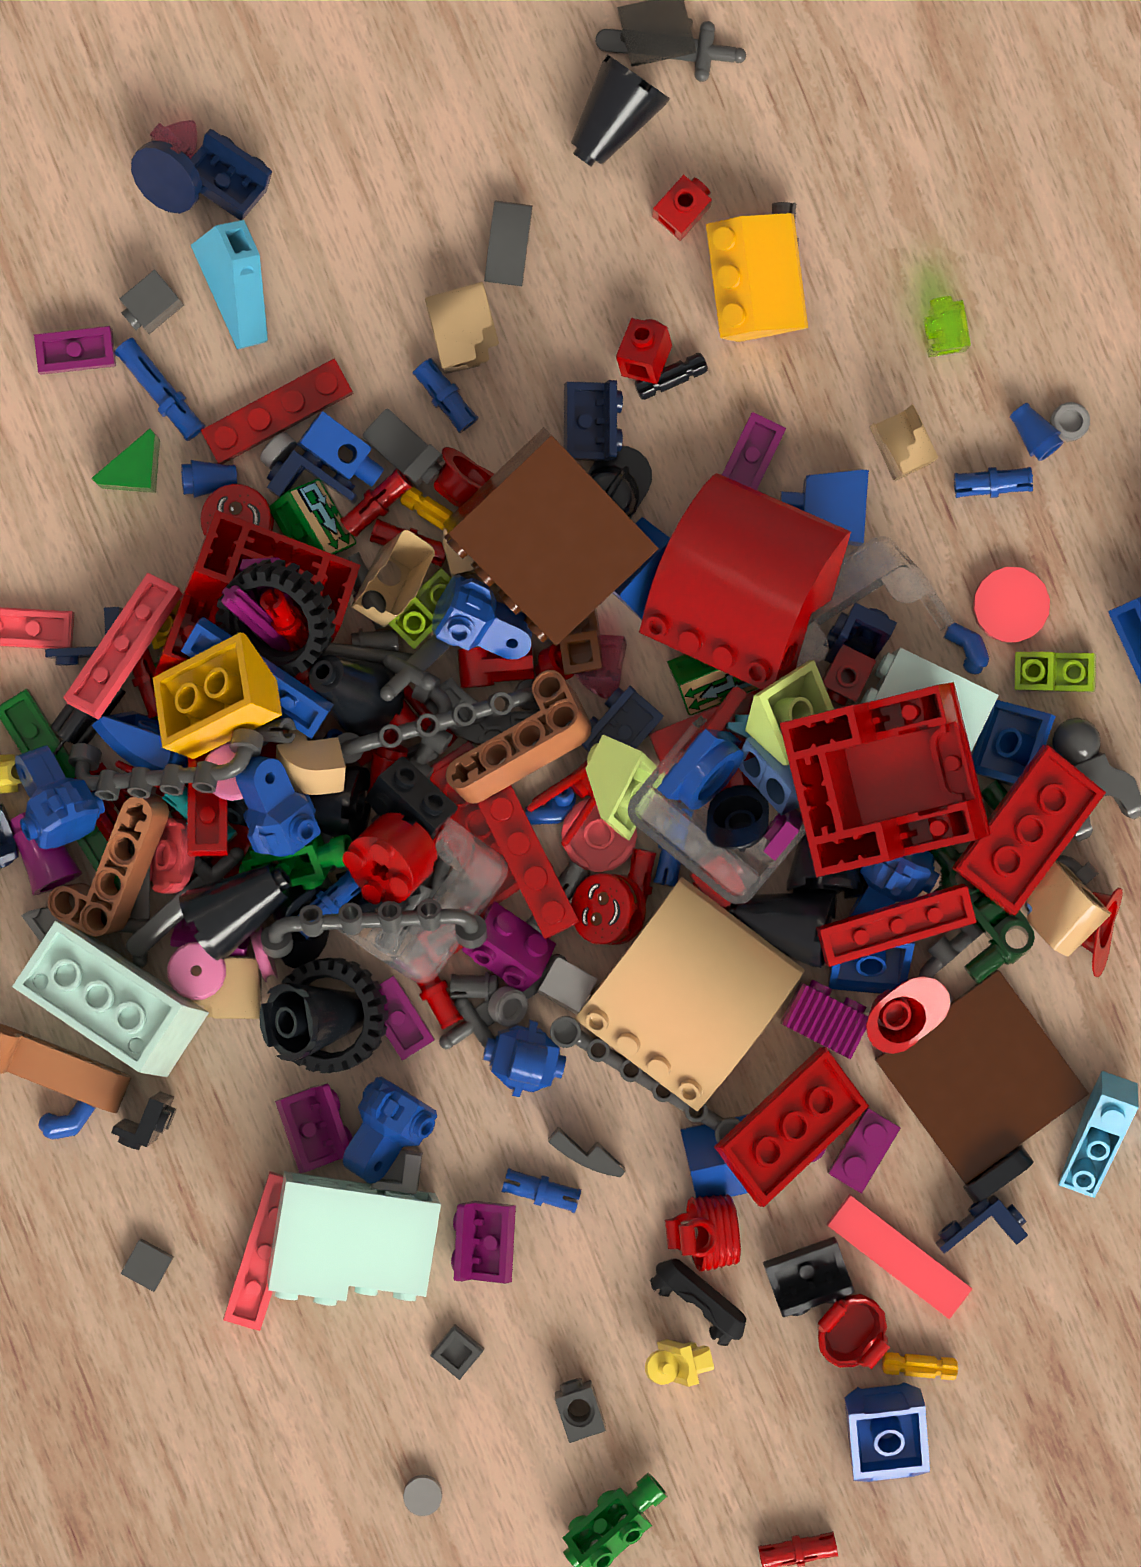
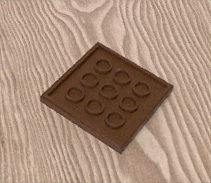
M998 969L950 1003L949 1011L944 1020L915 1045L900 1053L890 1054L883 1052L874 1059L965 1184L1089 1095V1092Z

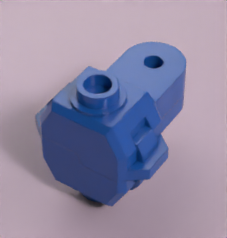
M459 574L454 575L437 601L433 614L432 631L437 639L447 644L457 645L466 650L479 646L506 659H519L530 651L532 631L524 621L527 615L522 612L516 615L507 605L496 601L493 591L487 584L474 578L467 579Z
M46 745L15 757L18 776L30 798L27 801L25 818L20 820L22 831L27 840L35 839L39 848L42 849L58 848L79 840L94 831L97 819H99L101 813L105 812L103 800L95 795V791L91 792L85 780L66 778L54 754Z
M260 755L251 757L247 767L236 776L237 785L248 807L243 816L249 828L247 835L256 853L270 854L278 857L294 855L321 833L314 814L316 810L308 794L295 792L288 774L279 760Z
M929 851L861 867L860 873L866 881L864 894L856 899L848 917L895 904V902L915 898L922 891L929 894L940 875L934 871V856Z
M529 1019L527 1027L516 1024L508 1029L498 1031L495 1039H487L484 1049L483 1060L489 1061L491 1072L504 1085L512 1089L511 1094L515 1097H520L522 1090L535 1092L541 1088L551 1086L554 1077L562 1078L565 1068L566 1056L560 1055V1047L543 1030L537 1027L538 1022Z
M382 1076L376 1077L374 1082L368 1084L364 1089L363 1099L358 1105L363 1123L349 1143L343 1156L344 1167L369 1184L380 1181L386 1175L403 1147L419 1146L422 1140L432 1133L435 1127V1119L437 1118L436 1110Z

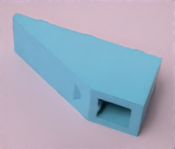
M244 220L216 225L192 243L191 248L237 350L265 343L268 341L258 249Z
M1101 1071L1084 1109L1059 1180V1186L1095 1198L1139 1108L1138 1083Z

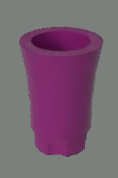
M26 812L11 819L10 825L15 833L13 838L25 865L32 895H40L52 891L56 887L63 886L82 875V871L70 856L65 845L58 848L42 849L39 848L35 839L30 841L26 839L20 824V820L25 818Z

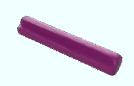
M234 585L230 589L227 587L223 589L222 604L263 642L278 651L285 650L288 652L291 649L285 637L276 633L271 626L273 621L266 611L239 586Z

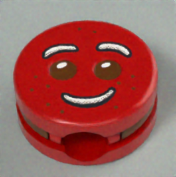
M242 484L222 486L207 498L202 507L200 521L204 536L206 535L215 510L273 531L274 518L271 514L270 505L257 490Z
M598 873L587 877L577 887L571 903L580 922L574 925L577 932L585 940L593 944L621 945L629 942L641 930L646 915V903L642 890L631 878L620 874Z

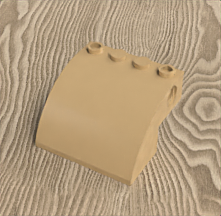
M681 877L644 923L627 950L592 992L574 1019L698 1112L771 1021L805 969Z

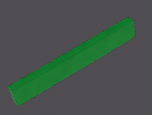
M29 689L21 691L0 705V720L22 754L45 745L50 748L52 753L55 751L61 740L50 727L51 724ZM63 745L55 758L65 777L74 779L75 767L69 764L70 754ZM96 826L94 831L76 840L95 871L98 869L108 843ZM116 875L114 879V884L117 890L119 891L121 888V881L119 877Z

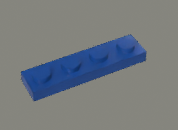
M202 617L195 625L181 652L192 658L232 636ZM261 656L277 680L282 716L279 718L292 719L296 729L312 739L334 704Z

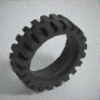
M270 559L262 560L260 563H254L241 571L226 587L230 589L237 585L247 594L251 589L258 586H270L290 595L300 605L308 621L309 635L306 644L301 649L293 652L278 651L263 644L240 619L222 604L221 600L224 595L217 602L216 607L220 609L215 614L216 622H221L222 624L219 628L231 636L240 632L246 634L261 656L294 677L312 666L330 645L333 639L331 636L334 634L336 624L332 623L336 618L335 610L328 609L332 603L329 594L321 596L320 593L325 587L320 581L313 585L310 580L314 575L308 570L300 574V565L291 563L286 567L285 560L277 559L273 563H271Z
M323 958L297 967L282 980L281 983L309 985L316 979L327 977L341 980L355 990L362 1001L365 1016L361 1034L355 1043L344 1051L330 1053L318 1050L301 1060L292 1062L298 1066L305 1065L306 1070L312 1072L333 1073L355 1067L373 1054L372 1052L382 1043L381 1037L386 1034L388 1026H385L384 1023L389 1019V1010H384V1004L387 1003L385 995H381L379 989L382 988L379 982L371 979L372 973L367 969L362 970L360 964L354 961L348 962L344 958Z

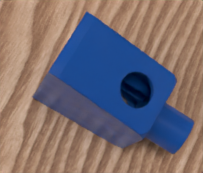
M323 411L316 416L297 443V446L313 454L335 473H339L347 480H350L355 475L370 487L375 484L385 469L367 456L372 449L368 444ZM341 446H345L353 452V457L349 463L338 457V450Z
M869 470L808 475L804 479L803 493L781 491L780 501L851 531L848 545L861 546L864 543Z

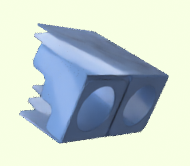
M753 737L747 738L741 749L744 756L739 769L781 816L799 808L790 765H782ZM748 752H751L756 756L744 761L747 757Z

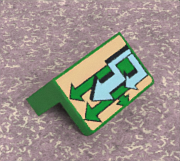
M319 479L287 491L269 506L271 514L284 536L334 555L356 544L354 536L341 523L340 518L342 516Z
M686 654L667 661L673 679L680 691L685 709L690 716L721 704L733 687L738 686L746 693L757 689V687Z

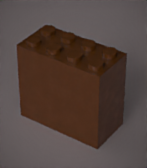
M544 427L443 523L448 532L444 536L447 544L462 559L469 555L474 560L471 564L474 572L489 587L496 583L501 588L497 593L501 596V600L516 615L521 610L527 615L524 621L540 641L545 642L549 638L556 646L659 549Z

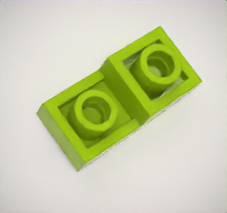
M442 568L438 569L419 588L417 595L409 602L405 610L388 623L413 649L432 632L433 614L437 601L452 579Z
M1015 652V690L1095 692V653Z

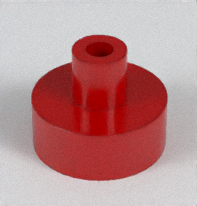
M552 644L540 651L538 655L539 665L535 667L537 676L546 670L559 672L565 680L574 676V674H564L560 644L557 646Z

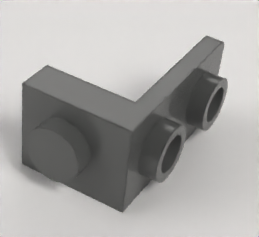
M385 409L363 433V438L394 467L399 469L417 488L423 481L429 484L443 468L440 465L443 461L442 454L431 444L427 445L389 409Z

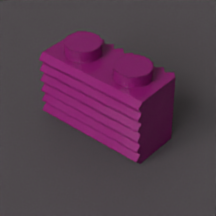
M813 979L809 986L800 982L780 1023L851 1059L866 1031L868 1016L864 1012L867 1007L848 997L845 998L843 1003L830 997L831 988Z

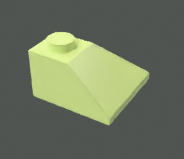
M602 735L599 743L594 744L589 751L586 772L601 819L619 835L630 841L663 772L642 751Z

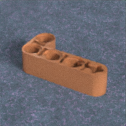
M546 670L536 676L533 681L532 693L540 711L450 763L446 771V780L465 801L469 803L482 802L588 740L592 730L590 720L577 693L559 672ZM572 720V722L568 726H565L566 723ZM539 739L536 744L532 745L534 741Z
M153 794L148 798L131 797L124 802L91 886L84 883L56 887L49 894L48 908L55 918L94 937L117 933L124 929L168 820L169 808L162 797ZM129 840L133 842L135 847L133 856L128 851ZM116 875L119 877L121 881V888L119 891L117 890L114 884V879ZM70 894L75 899L74 909L69 904ZM102 910L107 915L106 926L101 921Z
M0 1023V1074L9 1072L111 1113L118 1112L131 1080L130 1075Z

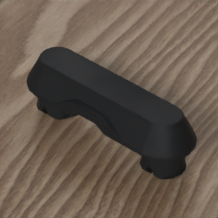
M671 1259L661 1262L656 1266L657 1274L650 1280L652 1289L654 1291L660 1289L658 1294L665 1297L670 1296V1293L674 1291L684 1301L693 1303L701 1309L704 1317L713 1324L709 1328V1333L712 1340L719 1338L718 1345L728 1346L732 1339L740 1340L743 1337L746 1325L745 1315L679 1259Z

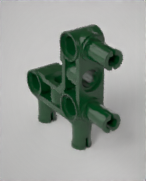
M995 780L981 792V796L994 811L1008 792L998 780ZM953 845L929 850L934 856L935 861L942 868L940 870V886L933 892L958 885L955 879L957 872L952 867L962 853H959ZM974 886L968 890L976 924L988 937L990 945L966 964L964 968L972 979L979 984L1004 963L1006 965L1014 964L1022 956L1026 955L1033 946L1035 936L1032 927L1020 910L1015 916L1010 915ZM1012 929L1021 930L1026 935V945L1018 949L1010 947L1006 942V933Z

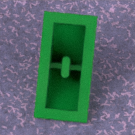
M148 429L94 475L92 480L102 489L156 493L160 448L159 437L151 429Z

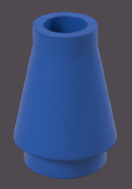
M1028 403L1023 404L1010 415L1029 455H1035L1038 461H1042L1052 455L1064 443L1059 437L1061 432L1033 410Z
M191 460L190 464H181L184 495L193 494V498L213 493L222 486L237 484L236 465H223Z

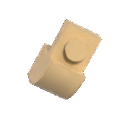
M297 729L284 730V734L293 733L296 736L291 743L278 742L279 744L276 745V759L283 764L294 790L308 795L344 792L346 766L338 737L307 741L306 735Z

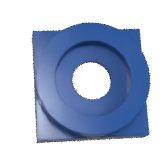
M705 728L687 748V752L680 761L675 763L663 778L657 790L667 799L681 800L691 810L701 808L727 785L738 770L744 756L743 751L738 748L741 741L731 732Z

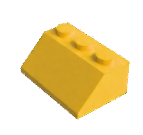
M794 214L739 216L706 224L720 338L742 342L808 328Z
M241 632L153 677L162 748L192 759L231 741L233 731L236 729L254 730L282 716L277 680L249 638Z

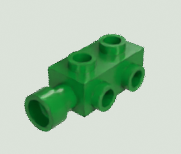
M319 834V836L294 855L282 857L256 853L251 845L241 861L239 873L266 864H272L275 868L281 866L288 874L292 886L301 885L303 890H311L324 882L332 866L335 865L337 868L346 867L343 863V854L348 850L349 845L353 841L349 835H342L331 838L329 843L324 844L321 834ZM273 861H278L279 863H278V864H273V863H271V862H273Z
M649 1472L636 1482L638 1487L628 1494L621 1487L616 1491H606L599 1497L597 1501L598 1507L588 1516L581 1515L570 1522L568 1526L569 1532L562 1538L568 1546L563 1553L573 1567L610 1566L614 1558L629 1545L636 1543L643 1533L652 1526L644 1512L652 1505L655 1507L659 1505L668 1495Z

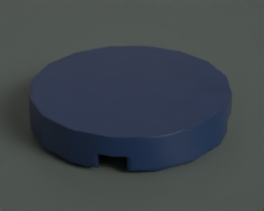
M150 141L139 148L131 160V172L135 184L144 197L164 211L181 214L190 210L199 200V193L202 191V181L198 169L182 151L178 154L170 149L173 145L165 141Z

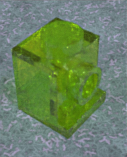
M952 296L930 300L929 316L924 317V328L927 340L933 339L934 344H931L927 350L928 358L967 351L971 343L963 300L953 302Z

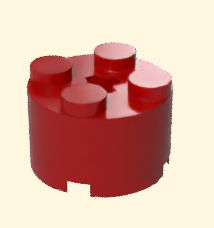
M386 813L378 817L349 845L348 850L343 854L344 865L349 869L352 878L361 888L362 896L369 903L379 904L386 901L401 903L435 870L433 866L437 860V849L431 836L417 822L411 825L402 820L404 817L402 814Z

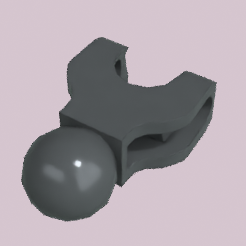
M1082 718L1067 719L1061 723L1053 735V749L1106 792L1104 796H1112L1118 804L1121 813L1131 819L1141 817V794L1137 782L1127 772L1113 768L1109 764L1106 755L1099 752L1101 740L1095 725ZM1088 816L1073 838L1077 842L1085 840L1092 835L1093 829L1090 823V816Z

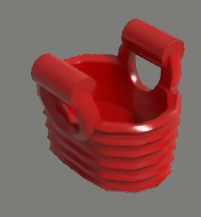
M720 1194L719 1196L712 1195L711 1197L707 1195L697 1198L690 1197L686 1213H680L674 1218L665 1220L668 1249L681 1250L683 1256L692 1255L695 1267L700 1272L709 1271L712 1268L714 1270L718 1267L723 1268L725 1265L729 1267L740 1262L741 1243L737 1210L729 1194L724 1196ZM689 1221L688 1223L681 1225V1222ZM695 1227H697V1230H698V1234H697L696 1239H695V1230H694Z
M863 1294L849 1295L843 1300L835 1301L818 1322L820 1352L828 1362L839 1368L855 1367L860 1364L863 1367L873 1369L890 1348L888 1337L885 1335L887 1330L885 1312L877 1302Z

